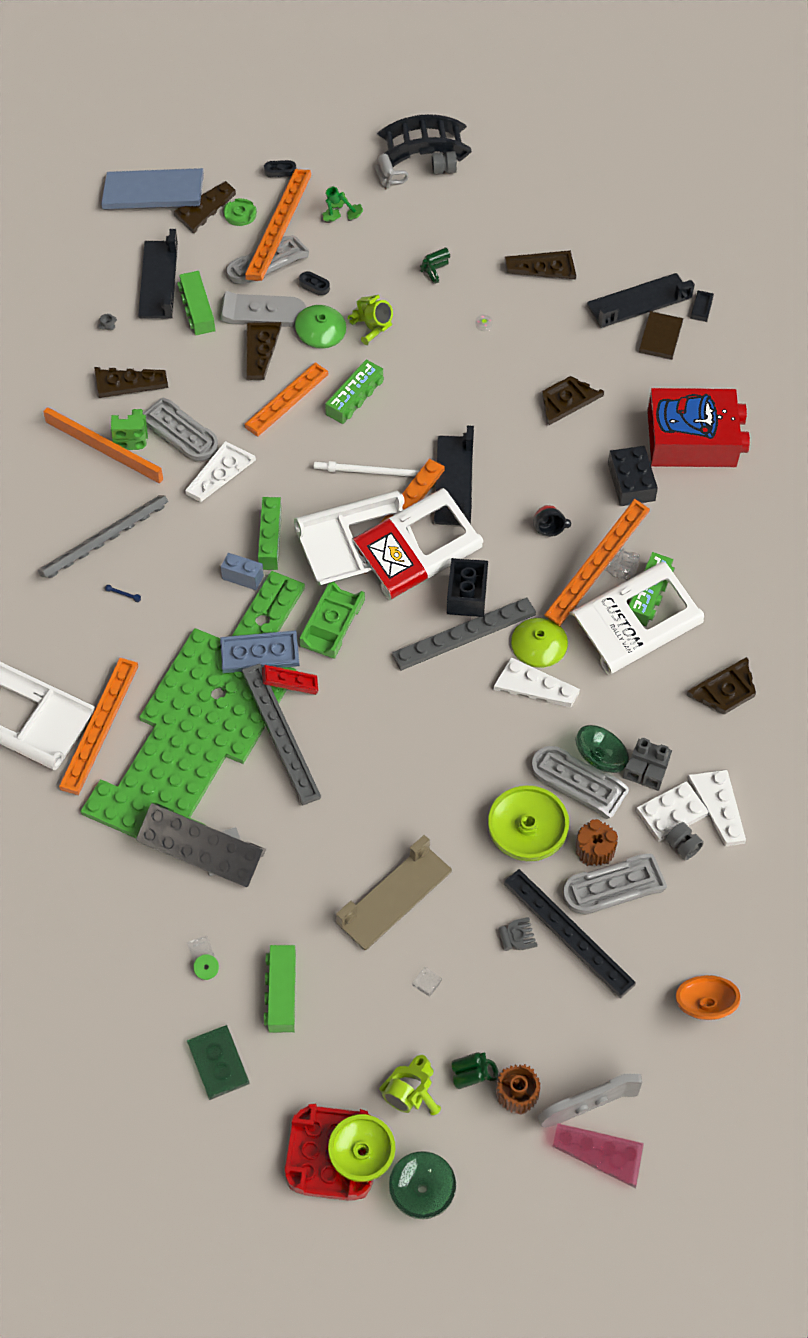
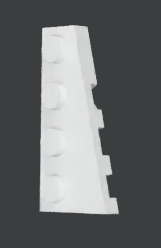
M225 441L185 490L186 495L202 502L256 460L255 455Z
M514 658L510 659L494 685L495 691L504 690L513 695L522 694L529 696L531 699H544L548 703L570 708L580 692L579 688Z
M723 770L689 775L688 780L694 786L696 795L709 811L708 816L710 815L714 822V827L724 845L745 844L746 838L728 771Z

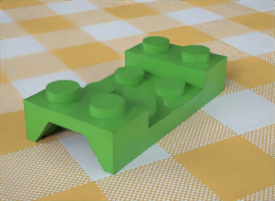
M335 582L329 583L299 638L300 647L335 659L355 615H358L365 602V592L360 591L353 594L341 590Z

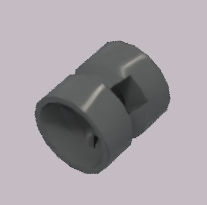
M455 151L445 152L444 155L441 152L432 153L433 174H443L444 171L447 173L457 172Z
M685 822L676 825L665 839L673 848H678L677 852L685 860L692 858L704 845V841L697 834H692V829Z

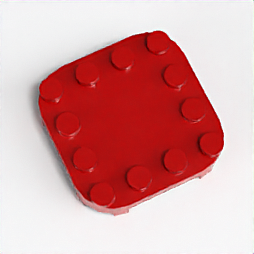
M316 1103L308 1104L307 1107L301 1109L296 1115L294 1114L285 1165V1176L289 1188L296 1193L306 1196L347 1201L365 1198L371 1190L374 1180L357 1182L342 1176L332 1165L328 1148L330 1136L340 1122L354 1115H370L368 1111L362 1109L360 1111L318 1107ZM361 1149L358 1151V1154L363 1156L366 1154V1151Z

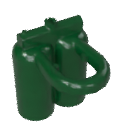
M445 247L426 255L422 265H420V272H427L435 284L439 283L436 269L449 264V250Z
M476 1052L455 1059L451 1063L452 1070L456 1074L453 1077V1082L457 1089L483 1082L485 1079L495 1081L498 1078V1068L494 1061L486 1059L485 1052ZM489 1065H490V1066L492 1067V1069H493V1076H491L490 1074H488V1068H487V1067H488Z

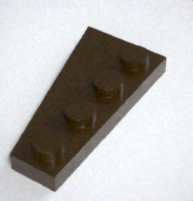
M224 181L201 195L200 206H181L174 210V216L195 234L200 225L203 226L211 215L214 216L217 213L219 207H223L236 195V190L227 181Z
M571 250L505 256V266L508 274L576 280Z
M282 322L247 323V380H265L281 331Z
M94 367L99 398L169 388L166 370L143 369L142 371H135L132 368H127L126 370H117L116 368L102 370L100 367Z

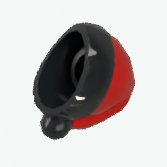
M545 505L539 508L533 519V526L537 532L549 537L561 534L565 528H570L572 524L571 520L565 519L563 513L552 505Z

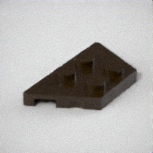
M572 376L543 390L542 398L548 424L551 425L603 397L604 391L602 389L597 391L590 388V384L581 382Z
M745 657L687 691V696L722 714H726L747 702L756 695L755 685L752 682V672H750L748 665L749 659Z

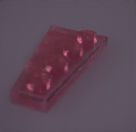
M557 1123L553 1142L554 1148L636 1188L644 1143Z

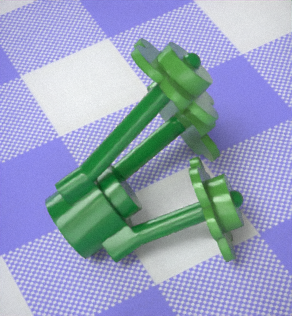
M332 186L326 190L327 199L325 201L328 209L322 214L324 221L333 222L341 217L339 210H334L333 208H342L343 204L350 208L347 212L349 220L358 218L363 212L361 204H354L352 206L345 197V193H339L336 187Z

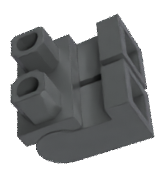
M646 738L638 739L625 768L623 778L640 784L644 775L642 785L659 791L672 750L663 744H653ZM630 772L639 776H632Z

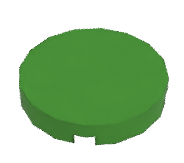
M238 198L233 202H228L224 207V217L232 225L245 226L252 223L256 218L257 210L250 200Z

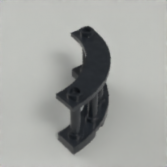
M434 114L410 116L397 120L377 132L378 136L387 141L388 151L383 154L389 156L393 167L411 158L410 155L416 153L423 155L443 152L444 155L445 152L455 151L456 159L462 161L472 152L471 147L462 143L460 133L467 128V125L447 116ZM420 129L422 138L410 140L409 131ZM427 129L439 130L440 137H428ZM446 132L452 134L455 140L447 138ZM403 134L404 142L394 146L393 139Z

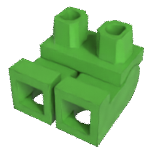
M132 409V415H128V419H119V415H111V433L114 443L127 450L145 448L148 430L146 415H143L142 409Z

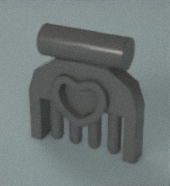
M529 917L509 923L508 929L506 926L498 928L505 951L511 950L512 946L516 950H526L538 946L535 938L524 940V938L534 936V933L526 934V932H531L532 928L522 929L531 926V923H527L530 922Z

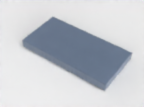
M296 630L220 637L223 673L242 672V669L260 664L261 667L269 665L279 668L300 666Z

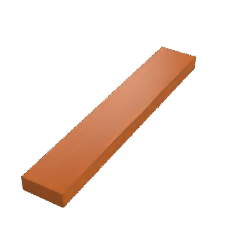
M315 362L247 421L245 428L257 437L260 436L327 377L328 370Z

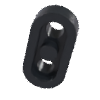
M291 160L268 161L264 165V173L268 177H290L296 169V163Z
M310 271L300 274L299 283L303 288L317 295L329 293L330 283L327 279Z

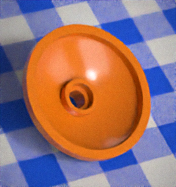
M710 975L691 978L682 983L676 992L678 1007L689 1016L700 1020L724 1018L732 1014L739 1007L741 1000L740 991L734 983L725 978Z

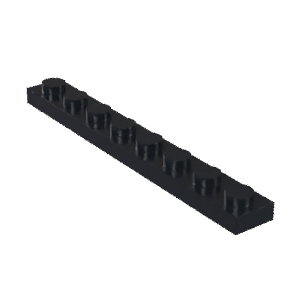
M520 869L504 881V885L620 999L635 986L636 982Z

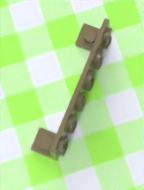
M423 835L410 847V856L360 902L355 905L350 901L336 913V923L362 949L367 950L452 872V868L430 850V839Z

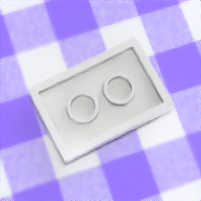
M687 781L636 809V812L658 842L665 839L668 833L679 823L685 822L690 826L709 814V811Z

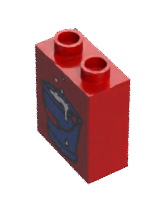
M651 388L647 408L651 466L737 467L740 453L749 452V432L741 431L740 425H745L747 407L745 403H738L736 389Z

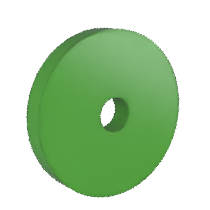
M201 955L194 962V972L200 979L209 980L218 973L219 963L212 955ZM204 965H208L209 968L207 970L204 969Z

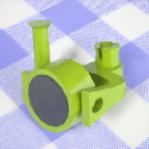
M379 294L361 297L357 300V307L347 317V319L352 318L349 320L352 325H355L358 321L365 322L367 327L372 330L365 337H361V341L365 345H368L374 337L393 325L391 322L393 317L392 306L386 300H377L380 298Z
M418 1055L409 1066H399L379 1088L388 1104L401 1112L409 1113L413 1107L418 1110L422 1101H424L429 1108L430 1115H437L441 1111L440 1105H437L427 1092L432 1083L430 1077L434 1073L428 1058L425 1055ZM413 1078L419 1080L421 1084L414 1089L399 1079Z

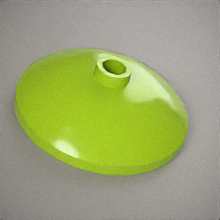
M531 618L523 621L515 628L511 638V647L515 656L524 664L544 668L555 665L565 656L568 648V638L563 628L551 620Z
M354 1115L344 1119L333 1130L329 1140V1157L334 1168L345 1178L357 1182L371 1181L382 1176L390 1168L395 1156V1139L390 1128L382 1120L370 1115ZM361 1149L366 1151V1154L363 1156L358 1154V1151Z

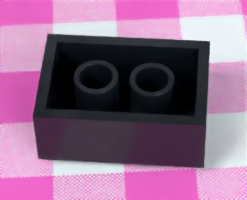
M645 446L610 450L608 466L620 506L630 505L634 499L641 503L656 501L658 487Z
M451 558L447 593V615L484 617L488 579L487 560Z

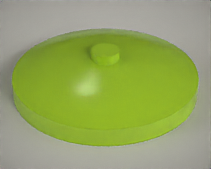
M518 786L505 791L495 800L489 812L488 829L494 844L506 855L521 861H538L550 857L562 847L568 835L569 816L562 801L552 792L537 786Z

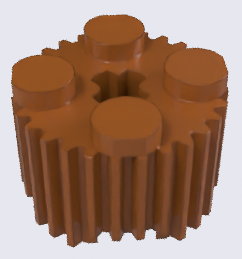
M592 819L590 823L587 822V825L584 824L578 831L575 846L576 852L580 856V861H583V864L587 863V866H593V864L602 866V863L604 865L606 863L609 864V861H612L618 843L617 832L613 830V827L610 828L609 824L606 825V822L602 823L598 819Z
M526 1064L515 1065L514 1067L511 1065L510 1068L503 1069L498 1076L496 1097L499 1104H503L502 1107H506L507 1111L510 1110L511 1113L515 1111V1114L520 1115L525 1114L528 1110L530 1111L531 1107L533 1108L537 1104L541 1089V1083L539 1078H537V1074L534 1073V1069H530L531 1066L526 1067Z

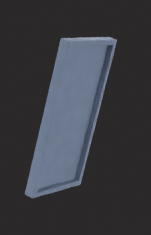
M203 168L107 172L101 203L102 209L200 206L204 177Z

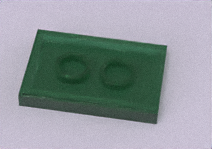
M227 1025L187 1040L209 1100L250 1084Z

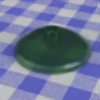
M595 725L583 726L577 732L575 737L577 749L588 764L607 773H618L625 769L629 762L628 751L621 740L612 732Z
M419 1151L408 1154L397 1162L390 1175L389 1191L394 1204L402 1213L416 1219H430L442 1214L451 1205L456 1192V1178L451 1166L442 1157L431 1152ZM419 1187H425L427 1189L426 1192H419Z

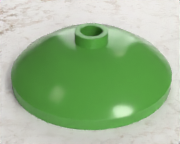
M312 305L306 307L297 315L295 330L298 337L307 345L315 348H329L337 345L344 338L346 322L343 316L334 308L326 305Z

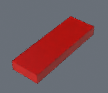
M269 665L262 667L263 684L314 695L319 691L317 675Z

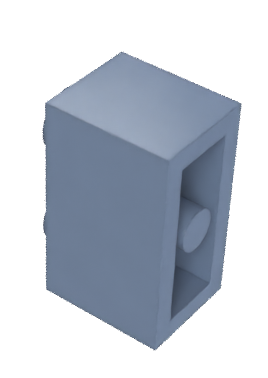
M231 553L227 554L221 565L223 580L253 590H257L264 577L262 563Z

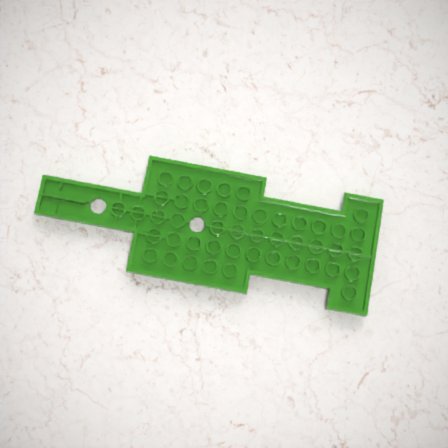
M271 571L232 636L279 632L304 591L305 584ZM261 615L270 618V622L262 626L258 625L255 620ZM194 628L139 717L140 721L154 726L153 731L119 786L100 779L82 808L81 814L137 838L151 803H158L174 810L177 814L192 819L193 812L225 758L227 757L241 764L245 763L266 725L242 672L223 673L220 638ZM286 667V668H284V669H289V670L296 671V669H294V668H292V667ZM271 686L278 703H280L287 689ZM217 688L226 691L225 697L214 699L211 693Z

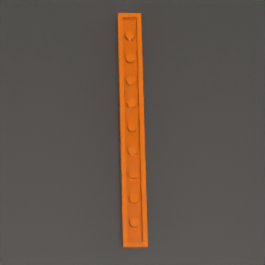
M295 169L245 273L246 280H263L312 176L311 170Z

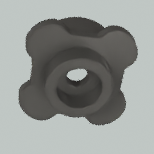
M103 314L100 317L99 329H115L114 324L117 318L111 314Z

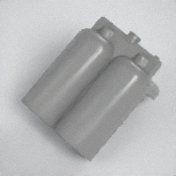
M382 154L378 157L379 164L376 165L375 169L381 184L386 189H389L390 184H403L408 180L409 175L407 171H394L387 154ZM393 175H405L402 180H392Z

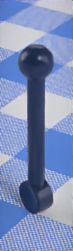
M109 584L105 586V590L107 592L113 591L115 593L133 598L135 602L141 601V596L139 594L132 595L130 593L112 588V586Z

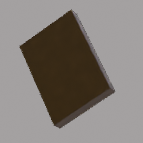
M650 311L639 353L673 360L684 318Z

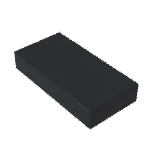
M697 291L691 319L708 321L714 293Z

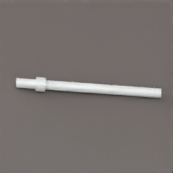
M329 461V463L314 462V469L328 470V472L347 471L415 477L420 471L338 464L335 461Z

